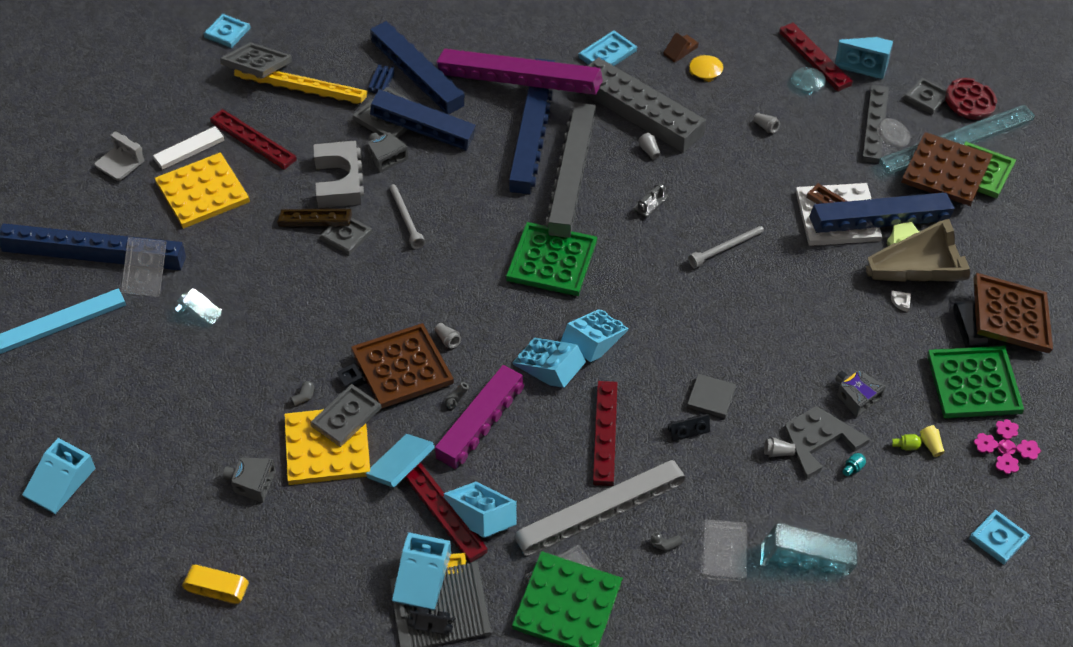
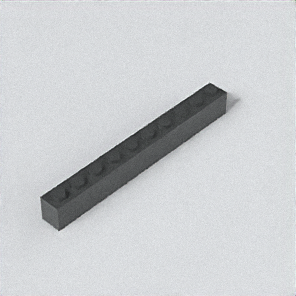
M575 103L574 109L570 110L569 120L571 121L567 123V131L569 132H565L564 142L566 144L563 143L562 154L564 155H560L559 166L561 167L557 168L558 179H555L554 190L556 192L552 191L551 202L553 204L549 205L548 215L550 217L547 216L546 227L549 228V235L571 237L595 120V105Z

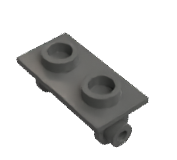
M656 184L633 207V210L648 217L669 197L664 193V185Z

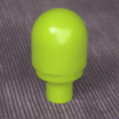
M915 434L901 435L900 439H892V447H901L902 450H917L921 446V439Z

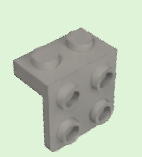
M115 131L110 135L114 148L96 161L95 166L110 177L120 181L142 164L144 158L142 147L138 143L132 142L125 135Z

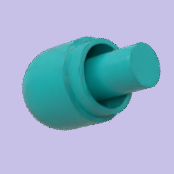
M860 453L853 454L846 461V467L842 470L843 474L849 476L851 473L859 472L866 464L864 455Z

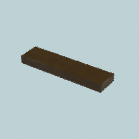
M281 209L277 223L279 227L349 226L352 210Z

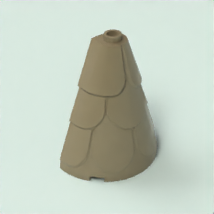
M949 219L939 221L868 257V266H866L867 276H871L873 280L906 282V280L965 281L970 278L969 265L965 256L960 257L955 245L954 229Z

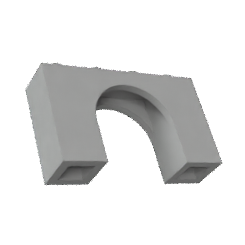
M356 141L314 144L316 169L342 168L349 172L341 180L316 183L318 208L361 204V197H364V188L360 186V184H363V175L359 173V171H362L361 160H358V158H361L360 148H357Z

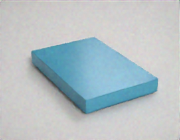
M613 30L581 51L578 58L589 65L599 57L615 66L636 52L637 46Z
M405 434L365 474L371 480L394 488L435 446L431 441Z

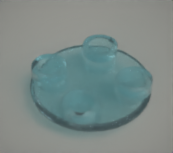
M808 67L796 70L791 79V83L801 89L804 94H811L813 91L821 89L825 86L826 81L823 73Z

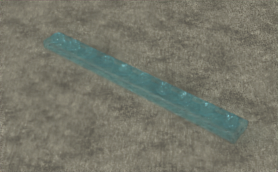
M1024 104L939 137L963 145L965 142L974 143L1030 122L1034 119L1035 115ZM919 144L881 157L879 164L888 174L905 169L909 166Z

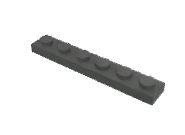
M871 86L862 161L880 164L889 87Z

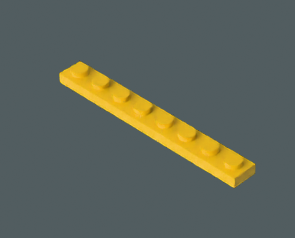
M234 69V76L241 77L244 80L251 79L256 80L258 83H269L273 86L287 87L290 90H302L305 93H315L322 97H334L336 100H347L354 104L362 103L367 97L366 90L275 71L265 78H257L255 75L245 74Z

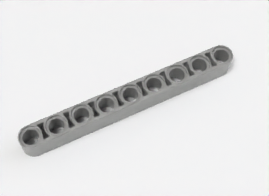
M674 460L668 461L517 531L514 538L524 555H532L678 487L685 481L686 477Z

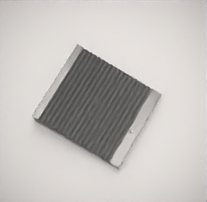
M478 561L447 568L435 611L429 610V613L436 615L437 611L451 613L450 617L456 618V620H450V624L453 625L452 633L444 635L431 632L433 623H429L428 631L412 629V626H408L409 618L414 616V613H409V610L416 611V607L394 602L400 647H428L482 635L486 637L492 635ZM397 578L390 579L392 596Z

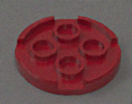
M959 78L952 81L946 90L945 98L947 104L954 112L962 117L973 120L985 119L994 112L997 98L989 86H984L972 78Z

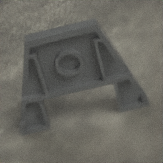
M817 406L785 423L784 426L790 443L795 444L797 460L804 470L803 474L806 479L822 470V466L812 456V453L840 437L854 452L869 444L870 440L864 434Z

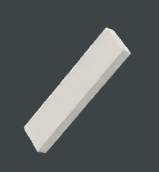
M212 127L153 155V157L163 170L223 142L224 136L216 127Z

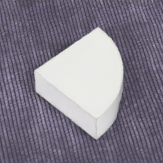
M892 291L891 300L897 308L908 312L911 294Z

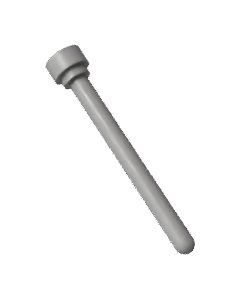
M392 184L390 190L410 233L409 242L412 248L419 249L425 245V239L422 234L416 231L397 186Z
M758 226L703 253L694 252L688 255V261L693 268H697L703 264L705 259L761 234L764 228Z

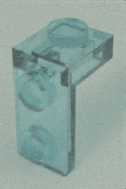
M194 288L188 294L183 293L177 300L180 303L176 307L178 312L182 314L186 308H189L210 326L222 314L218 307Z

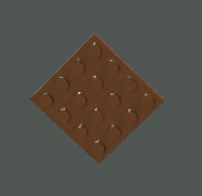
M925 132L901 183L933 194L947 193L950 200L971 206L993 154Z
M976 273L973 277L977 334L1050 354L1053 350L1047 292Z
M423 323L351 346V352L376 401L381 404V408L454 384V379Z

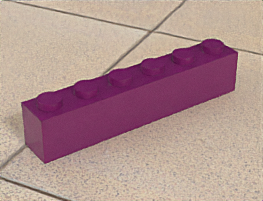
M502 365L435 446L436 459L454 469L463 464L470 451L477 448L483 435L486 436L489 433L491 425L500 419L504 409L510 407L516 394L519 395L524 388L523 375Z

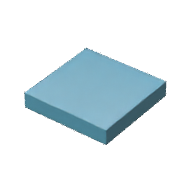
M222 14L204 32V37L232 48L250 30V24Z
M995 510L971 534L969 539L1005 565L1029 539L1030 535Z

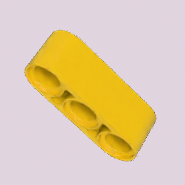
M192 565L182 586L191 593L239 604L243 599L249 582L246 578L200 565Z

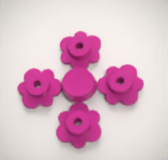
M1008 419L1004 420V422L998 421L996 423L997 434L1002 435L1006 440H1001L998 443L993 440L994 437L992 435L984 433L978 434L977 439L974 440L977 450L981 453L986 451L992 453L998 447V452L1003 456L997 457L996 468L1004 471L1005 474L1016 473L1019 470L1018 460L1012 457L1016 450L1021 453L1023 458L1031 460L1037 459L1038 454L1041 452V449L1037 447V442L1033 440H1022L1021 444H1018L1016 447L1009 439L1018 435L1019 426L1016 423H1011Z

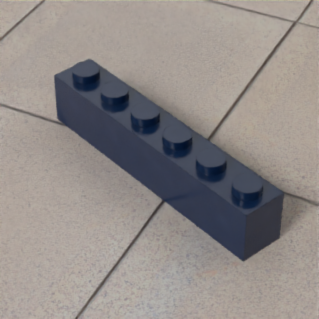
M380 89L371 103L370 115L466 151L475 134V124Z

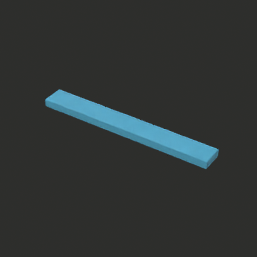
M118 288L0 333V354L126 306L125 300Z

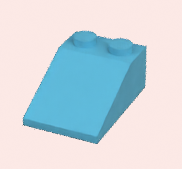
M878 37L839 40L835 64L840 69L883 79L888 66L893 41Z
M473 482L444 493V498L469 529L481 537H489L496 532L507 530L509 527L517 524L516 501L478 482Z

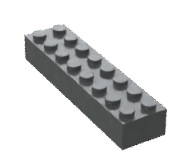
M599 57L588 65L589 67L601 69L603 82L596 95L583 93L682 153L704 135L706 119Z

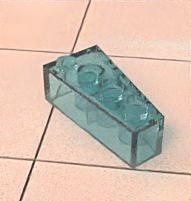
M776 523L761 543L760 565L768 566V563H778L780 568L796 565L800 566V570L809 571L820 568V572L849 575L857 566V543L847 539L831 537L827 534L811 532L807 529L790 527L787 524Z

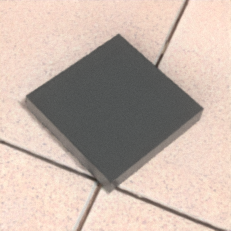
M922 77L904 95L903 100L933 115L945 103L946 89Z
M351 218L349 226H330L320 236L322 241L351 255L372 234V228Z
M698 374L687 408L726 418L736 384Z

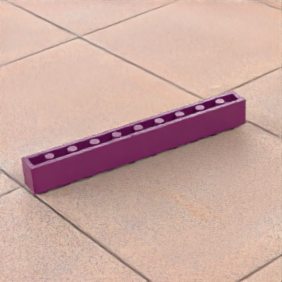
M444 49L437 60L439 71H442L447 76L593 95L597 94L603 82L601 69L597 67Z

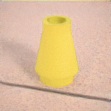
M932 425L920 431V439L934 457L945 453L939 429Z

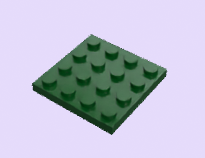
M527 222L508 270L506 281L579 296L598 237L577 232H571L570 238L549 235V228L546 226Z
M1005 346L928 350L927 356L944 418L1023 414L1024 406Z
M541 551L514 619L512 629L564 647H599L623 578Z

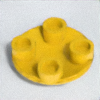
M710 55L695 57L690 62V73L703 78L706 82L713 81V78L719 76L723 71L722 62Z

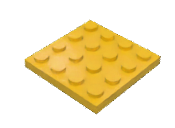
M221 152L155 178L156 184L183 229L250 202L249 196Z
M323 410L285 414L288 484L295 485L366 477L365 473L370 471L367 425H363L346 443L339 447L311 427L310 422Z

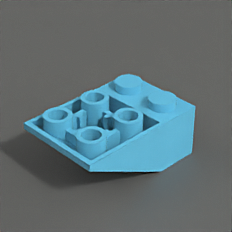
M598 309L567 323L561 342L577 344L583 357L592 362L602 357L629 328L624 326L621 321L610 317L605 311Z
M534 338L512 363L514 366L548 385L564 388L586 361L577 344Z
M58 438L44 453L22 494L23 497L56 514L96 469L91 455Z
M408 532L402 551L392 602L435 611L451 555L450 541Z

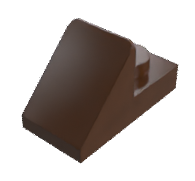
M675 33L664 50L663 55L676 63L697 49L698 42L688 35L683 37Z

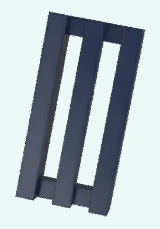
M378 65L368 87L369 92L377 94L379 89L384 90L386 87H389L395 73L394 67L388 69V66L382 68V65ZM386 73H387L388 75H387L386 80H385V82H384V84H383V87H382V89H380V86H381V84L383 83V79H384V77H385V75H386Z

